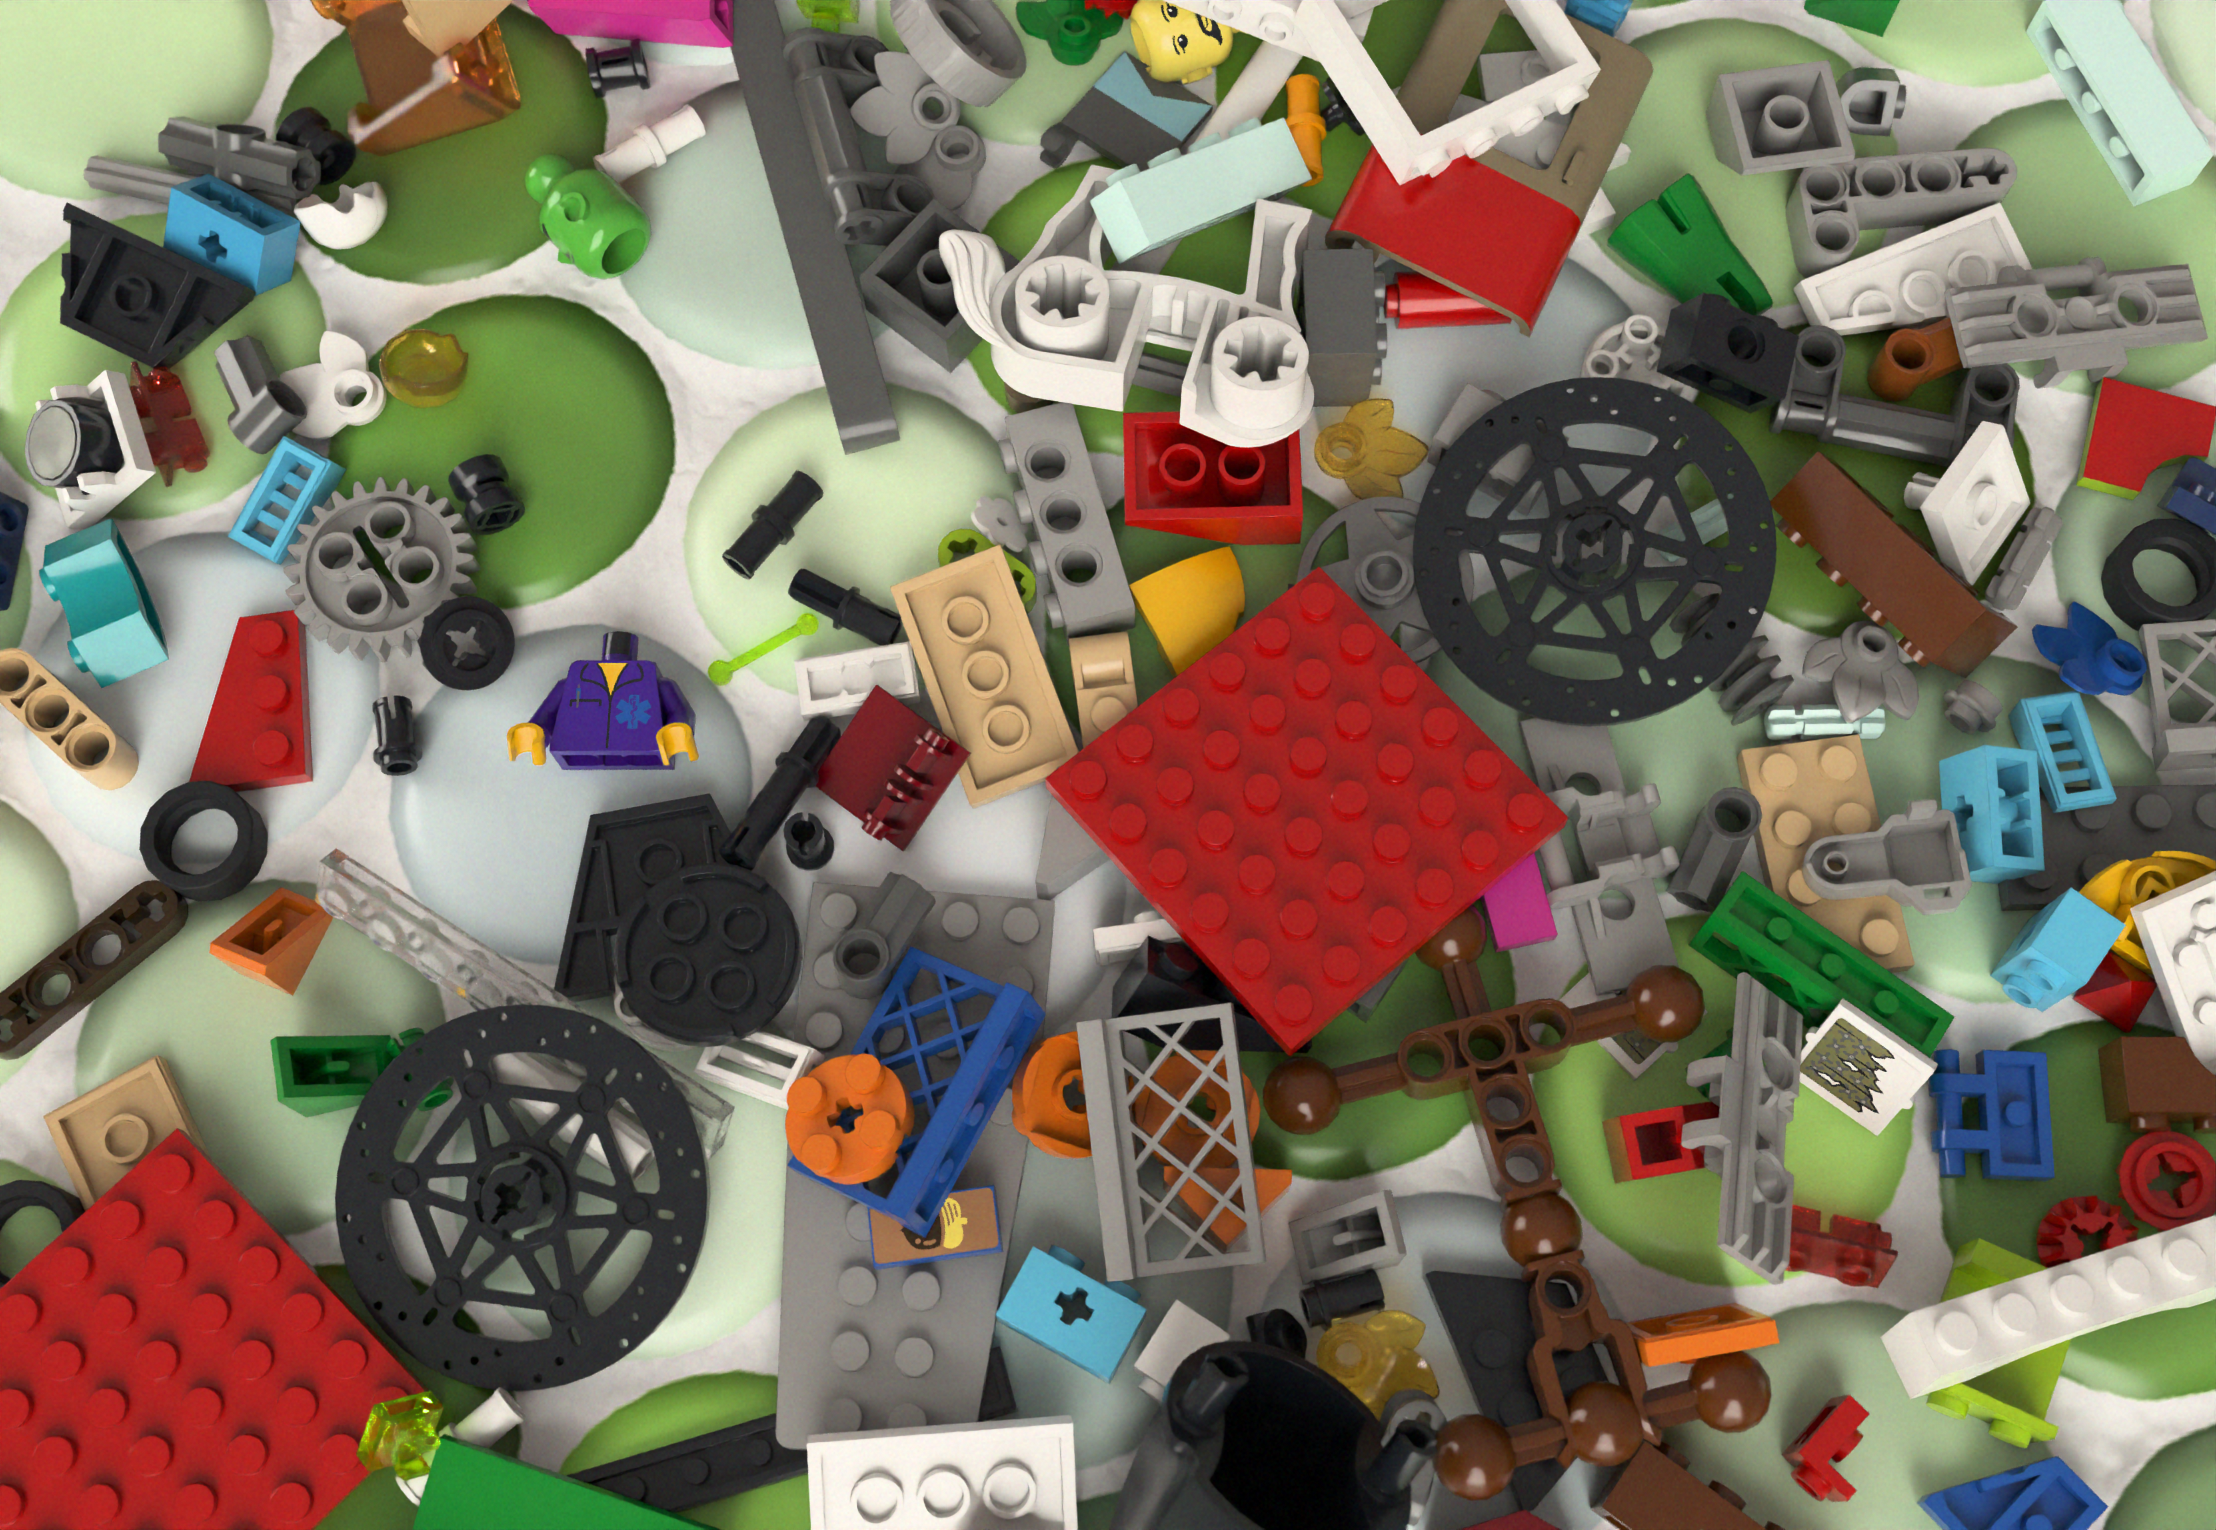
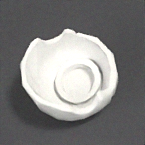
M366 182L353 189L342 184L339 187V198L336 202H324L318 195L311 194L310 197L303 198L295 205L294 213L308 234L318 244L332 249H350L364 244L376 235L387 216L388 202L387 196L378 182Z

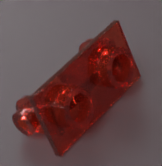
M137 361L131 362L129 388L154 467L158 466L165 486L171 487L173 470L184 468L186 472L195 473L205 469L208 465L206 459L209 457L210 451L202 436L196 418L177 422L173 421V418L191 415L192 410L179 376L171 373L167 367H157L152 369L147 376H143Z
M1792 1204L1789 1265L1785 1271L1810 1272L1838 1279L1841 1283L1849 1286L1879 1287L1898 1257V1251L1891 1249L1892 1234L1890 1232L1881 1231L1879 1223H1870L1833 1214L1830 1219L1829 1233L1820 1231L1821 1211Z

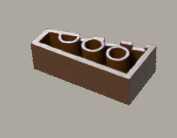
M1818 451L1770 501L1771 507L1782 517L1776 524L1779 530L1800 548L1809 543L1819 552L1822 557L1816 562V565L1840 587H1843L1847 582L1852 584L1863 595L1856 604L1881 627L1890 621L1904 635L1898 642V645L1922 667L1925 668L1932 662L1966 678L2018 627L2002 612L1998 613L1980 603L1975 598L1979 591L1945 563L1941 562L1939 564L1933 558L1936 554L1931 547L1902 523L1897 524L1893 521L1894 514L1836 461Z

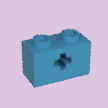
M206 174L171 187L163 247L256 292L255 296L291 281L301 222L213 175Z

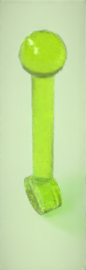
M810 613L801 614L795 625L731 661H714L708 668L709 678L718 686L727 685L733 678V672L801 634L806 636L813 635L819 627L818 618Z

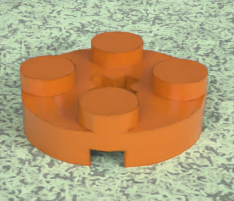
M1077 1031L1058 1034L1034 1042L1022 1058L1012 1085V1102L1014 1106L1012 1121L1014 1127L1019 1133L1027 1136L1043 1152L1064 1159L1092 1156L1086 1100L1084 1105H1075L1070 1110L1066 1106V1100L1063 1098V1088L1070 1085L1073 1078L1079 1081L1078 1091L1085 1095ZM1132 1075L1128 1076L1130 1092L1135 1086ZM1135 1102L1132 1104L1133 1115L1135 1111Z
M1189 1050L1207 1065L1218 1052ZM1176 1052L1174 1056L1166 1059L1152 1079L1181 1101L1202 1071ZM1224 1058L1215 1071L1228 1081ZM1242 1069L1252 1144L1260 1120V1101L1255 1087L1253 1089L1250 1079L1243 1073L1244 1070ZM1209 1077L1196 1096H1202L1207 1099L1206 1109L1215 1112V1118L1212 1122H1206L1217 1129L1232 1109L1230 1093ZM1146 1086L1135 1100V1123L1151 1136H1154L1175 1108ZM1181 1114L1160 1143L1189 1165L1211 1136L1201 1128L1188 1126V1118ZM1232 1122L1223 1135L1236 1145L1234 1124ZM1141 1139L1143 1148H1145L1147 1143ZM1217 1142L1199 1167L1231 1168L1238 1160V1157ZM1156 1150L1152 1152L1151 1155L1162 1166H1174Z
M871 1054L844 1055L830 1059L817 1066L807 1076L794 1081L787 1093L789 1108L786 1114L785 1127L788 1144L796 1159L816 1175L828 1178L835 1183L844 1185L864 1183L886 1172L899 1156L896 1151L902 1144L905 1133L910 1137L914 1126V1104L907 1086L893 1071ZM851 1106L855 1110L863 1108V1115L858 1116L854 1120L855 1130L847 1133L840 1125L836 1126V1121L844 1109Z

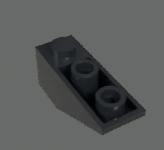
M1148 935L1113 986L1112 1018L1233 1003L1239 1051L1285 1052L1200 958L1194 956L1189 950L1180 945L1167 944ZM1220 1018L1195 1021L1179 1043L1188 1050L1219 1051L1223 1046ZM1182 1023L1159 1027L1170 1036H1173ZM1148 1028L1124 1030L1161 1048H1164L1167 1044ZM1312 1038L1295 1053H1308L1312 1047Z

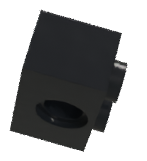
M1702 293L1671 309L1656 372L1751 414L1786 398L1799 336L1778 327L1777 322L1769 317L1752 315L1732 306L1731 302L1721 295Z

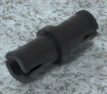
M795 471L791 479L767 506L759 505L751 514L753 522L734 544L722 554L725 563L735 573L750 580L754 576L755 571L779 544L786 545L794 537L793 528L816 501L823 497L824 492L817 482L807 474Z

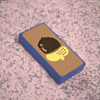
M994 1185L951 1191L926 1238L903 1227L897 1221L867 1207L873 1267L876 1270L1003 1252L997 1194Z

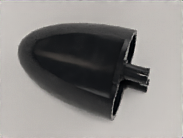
M1249 1341L1212 1343L1199 1348L1187 1356L1170 1377L1164 1390L1162 1402L1148 1427L1124 1482L1109 1530H1406L1412 1507V1487L1410 1483L1426 1462L1438 1451V1447H1435L1437 1440L1425 1425L1415 1420L1406 1419L1398 1424L1395 1428V1433L1383 1447L1377 1436L1381 1423L1371 1410L1344 1384L1315 1364L1288 1351L1266 1344Z

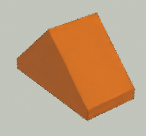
M280 887L212 941L210 944V954L239 974L293 996L333 919L334 908Z
M1164 1166L1163 1189L1167 1193L1183 1174L1176 1166ZM1198 1167L1196 1169L1200 1175L1224 1194L1240 1175L1239 1168ZM1255 1169L1261 1218L1288 1193L1292 1183V1170ZM1191 1178L1174 1198L1175 1202L1199 1227L1219 1202ZM1241 1186L1232 1200L1244 1209ZM1225 1207L1206 1234L1221 1250L1227 1252L1247 1232L1246 1222Z

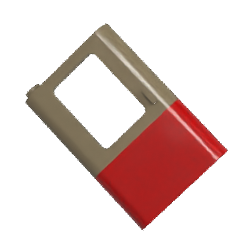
M1505 0L1444 1L1396 95L1397 100L1421 136L1449 123V114L1497 18L1502 14H1507L1517 19ZM1565 14L1601 70L1587 90L1589 97L1580 101L1547 169H1535L1491 147L1488 151L1475 158H1469L1465 154L1452 160L1451 164L1443 172L1433 178L1430 174L1421 175L1399 185L1372 143L1325 235L1327 248L1353 249L1352 246L1356 241L1364 249H1373L1374 263L1381 253L1511 318L1518 324L1520 328L1519 333L1530 337L1652 77L1653 66L1651 61L1636 48ZM1562 179L1567 180L1566 184L1561 182Z

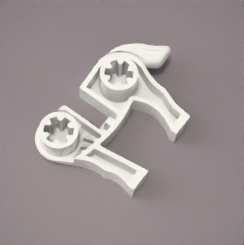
M1092 164L1074 197L1046 223L1035 246L1020 263L1007 273L1003 256L992 237L986 234L957 229L945 231L940 235V257L951 277L955 302L960 314L975 333L991 344L992 362L998 375L1007 385L1022 394L1034 398L1123 412L1145 343L1148 342L1193 352L1182 384L1180 425L1230 446L1258 447L1277 442L1300 429L1310 418L1313 410L1314 389L1307 372L1309 351L1307 343L1301 335V328L1293 310L1297 270L1302 263L1303 250L1308 249L1312 216L1311 209L1256 199L1246 291L1242 295L1172 276L1133 271L1104 270V264L1113 250L1090 200L1109 188L1105 179L1118 170Z

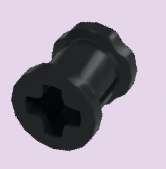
M640 39L631 40L628 47L597 52L594 47L585 49L588 72L596 98L605 97L606 91L639 85L642 90L651 88Z

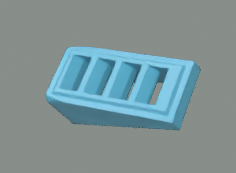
M283 436L228 537L281 565L290 553L287 550L288 545L296 544L302 536L301 532L297 529L298 524H311L316 517L312 507L315 505L319 507L324 506L331 493L338 486L346 468L308 447ZM301 465L312 470L308 480L295 474ZM287 483L301 490L297 500L282 493ZM273 503L290 511L285 521L268 512ZM260 521L279 531L274 541L254 531Z
M2075 690L2020 699L2008 717L2021 749L2037 751L2039 785L2053 812L2057 813L2113 804L2117 798L2079 691ZM2058 724L2061 730L2046 733L2043 726ZM2067 742L2070 748L2069 750L2052 752L2050 745ZM2077 761L2080 769L2059 772L2057 764ZM2087 780L2091 788L2089 791L2067 794L2064 784Z

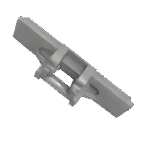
M2099 257L2084 258L2078 265L2024 270L2019 265L2005 266L2000 270L1996 284L1949 288L1944 292L1963 368L2044 359V370L2041 374L2035 375L2033 380L2034 386L2037 389L2055 387L2062 383L2072 371L2089 369L2088 379L2090 382H2100L2103 377L2113 379L2129 364L2125 350L2201 342L2208 339L2189 264L2107 272L2105 263ZM2078 288L2079 296L2052 300L2046 294V291ZM2126 297L2135 304L2138 311L2137 322L2128 321L2121 315L2118 309V298Z
M1538 718L1520 721L1519 727L1535 783L1571 820L1580 856L1587 874L1588 881L1575 884L1560 831L1539 848L1551 892L1546 895L1549 907L1551 909H1560L1571 906L1596 995L1626 990L1628 984L1638 973L1654 965H1675L1679 968L1653 879L1666 877L1680 866L1675 846L1660 849L1650 813L1661 803L1656 784L1645 785L1641 787V791L1630 796L1627 795L1607 726L1564 725ZM1584 778L1595 785L1598 795L1587 796L1578 792L1574 786L1569 788L1565 786L1572 779ZM1608 890L1622 892L1630 900L1632 907L1631 915L1623 920H1612L1606 917L1601 912L1600 895Z
M1743 972L1737 974L1731 1058L1724 1055L1700 1059L1689 1063L1687 1069L1686 1083L1689 1086L1700 1087L1703 1084L1710 1083L1709 1100L1720 1107L1719 1118L1698 1120L1683 1125L1681 1145L1687 1149H1694L1705 1145L1704 1167L1722 1178L1717 1246L1773 1285L1784 1283V1270L1789 1265L1794 1175L1785 1170L1784 1155L1786 1124L1793 1120L1794 1098L1799 1097L1803 1015L1749 974Z

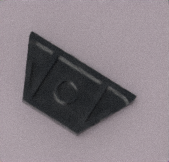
M66 203L63 209V220L71 224L70 253L62 254L61 276L65 282V289L60 301V324L156 370L165 373L255 297L256 292L74 205Z
M1432 1271L1425 1274L1423 1279L1479 1414L1496 1420L1502 1427L1542 1418L1543 1414L1526 1364L1529 1351L1536 1343L1535 1326L1528 1299L1531 1282L1523 1283L1522 1279L1444 1271ZM1545 1283V1294L1554 1306L1562 1309L1576 1306L1566 1283ZM1588 1343L1579 1353L1563 1349L1552 1354L1564 1400L1574 1388L1588 1381L1605 1380L1609 1382L1592 1343ZM1554 1457L1515 1468L1509 1486L1520 1511L1526 1510L1530 1512L1534 1510L1567 1471Z

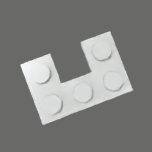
M2216 871L2131 907L2130 911L2176 1037H2185L2197 1059L2210 1072L2216 1075Z

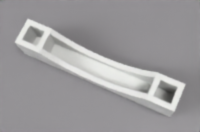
M2216 1215L1909 1313L1881 1336L1909 1398L1913 1399L1970 1380L2031 1353L2109 1325L2159 1311L2188 1308L2216 1299Z

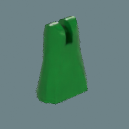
M1690 173L1684 175L1661 192L1657 201L1651 199L1627 215L1607 240L1608 247L1667 291L1680 304L1702 293H1711L1727 298L1732 306L1752 315H1762L1772 308L1773 301L1763 281L1733 243L1704 190Z

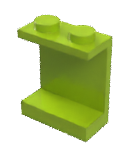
M1978 1238L1959 1246L1939 1303L2048 1268ZM2071 1339L2026 1355L1970 1380L1925 1394L1928 1396L1926 1405L1941 1414L1955 1419L1965 1420L1966 1415L1969 1414L1991 1424L1988 1431L1990 1435L2017 1447L2028 1448L2029 1442L2036 1443L2054 1440L2059 1427L2044 1421Z

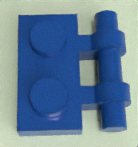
M1950 1049L1934 1051L1933 1061L1938 1065L1934 1074L1928 1078L1929 1096L1934 1097L1936 1100L1937 1130L1931 1131L1932 1152L1938 1153L1940 1177H1966L1965 1153L1981 1154L1982 1179L2046 1182L2055 1178L2046 1053L1982 1050L1975 1055L1976 1074L1960 1073L1959 1051ZM1962 1097L1978 1098L1980 1130L1963 1129Z

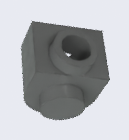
M1861 67L1845 73L1836 83L1849 131L1861 135L1890 136L1893 118L1900 119L1902 117L1906 101V86L1900 85V80L1894 69Z

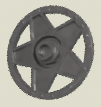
M1374 497L1352 503L1335 512L1319 526L1307 543L1300 560L1297 583L1315 570H1312V567L1322 545L1339 527L1346 523L1349 558L1320 568L1391 639L1400 624L1432 633L1425 618L1416 588L1413 569L1414 533L1396 540L1376 513L1382 511L1404 513L1417 518L1420 503L1399 497ZM1449 529L1445 532L1448 535L1460 536L1457 530ZM1433 549V550H1432V553H1433V554H1436V553L1439 552L1438 549ZM1464 552L1459 555L1458 566L1461 584L1471 607L1474 589L1473 566L1470 554ZM1426 571L1421 573V576L1424 577L1428 575ZM1453 624L1451 626L1452 629H1457L1459 627V625ZM1434 637L1405 653L1417 664L1438 653L1442 648Z

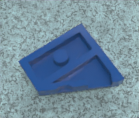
M2058 1456L2042 1459L1922 1496L1916 1502L1942 1530H2087L2108 1508Z

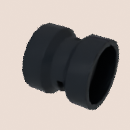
M302 107L292 112L279 126L276 134V141L311 149L315 160L321 162L319 185H329L338 181L349 171L356 158V147L353 142L342 132L331 130L329 120L313 107Z
M494 454L479 455L462 462L453 469L448 478V483L457 500L466 504L464 515L473 533L479 535L501 532L518 522L525 512V506L518 492L507 485L509 474L501 458Z

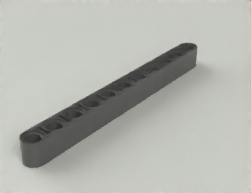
M733 0V46L730 48L844 453L847 455L900 441L895 415L846 246L836 240L833 226L837 220L832 203L824 199L821 188L822 184L801 111L793 92L792 84L795 80L793 68L783 57L781 44L785 36L775 1Z

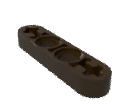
M157 880L145 881L135 886L0 993V1021L6 1018L13 1022L10 1030L14 1036L7 1042L0 1039V1059H18L29 1053L178 934L185 926L188 918V904L185 898ZM154 899L163 903L161 908L165 913V916L157 922L149 917L151 912L147 907ZM125 920L134 924L133 929L142 934L138 940H136L131 932L121 926ZM106 935H118L121 941L119 955L114 961L106 965H96L92 959V950L95 943ZM55 975H68L71 982L68 996L56 1005H46L42 999L44 984ZM25 1000L28 1006L41 1014L40 1018L36 1020L26 1015L30 1011L21 1006V1003Z

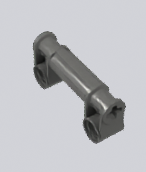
M819 28L796 30L783 40L781 49L784 59L793 68L795 80L792 84L793 92L801 111L822 184L823 196L825 200L832 203L837 220L833 226L836 240L847 245L869 244L888 247L935 198L931 188L916 176L868 172L866 169L849 108L863 94L874 87L880 86L875 71L874 56L877 53L889 50L883 43L867 35L841 34L824 31Z
M1814 325L1805 328L1798 334L1799 339L1786 398L1772 405L1769 420L1770 433L1779 434L1782 429L1815 435L1817 441L1821 443L1866 450L1949 468L1982 421L2004 425L2013 450L2015 437L2013 425L2018 391L2020 389L2019 377L2015 370L2007 363L1972 367L1953 393L1950 401L1949 415L1840 394L1839 389L1846 355L1845 343L1841 335L1834 329ZM1802 355L1816 357L1822 362L1824 367L1810 365L1804 360ZM1975 388L1987 391L1992 395L1994 401L1982 398Z

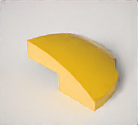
M1230 546L1214 549L1182 560L1129 585L1134 604L1155 637L1157 651L1173 678L1177 677L1235 632L1238 617L1244 616V583L1237 559Z
M2154 851L2151 857L2132 861L2128 859L2120 860L2109 865L2087 882L2079 893L2126 925L2110 949L2144 973L2153 974L2130 908L2216 871V861L2190 852Z

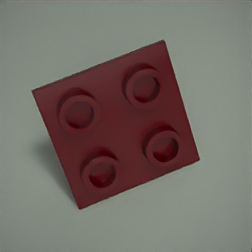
M875 685L818 770L819 781L815 787L864 822L861 828L870 836L880 841L885 838L901 851H905L971 752L882 687Z

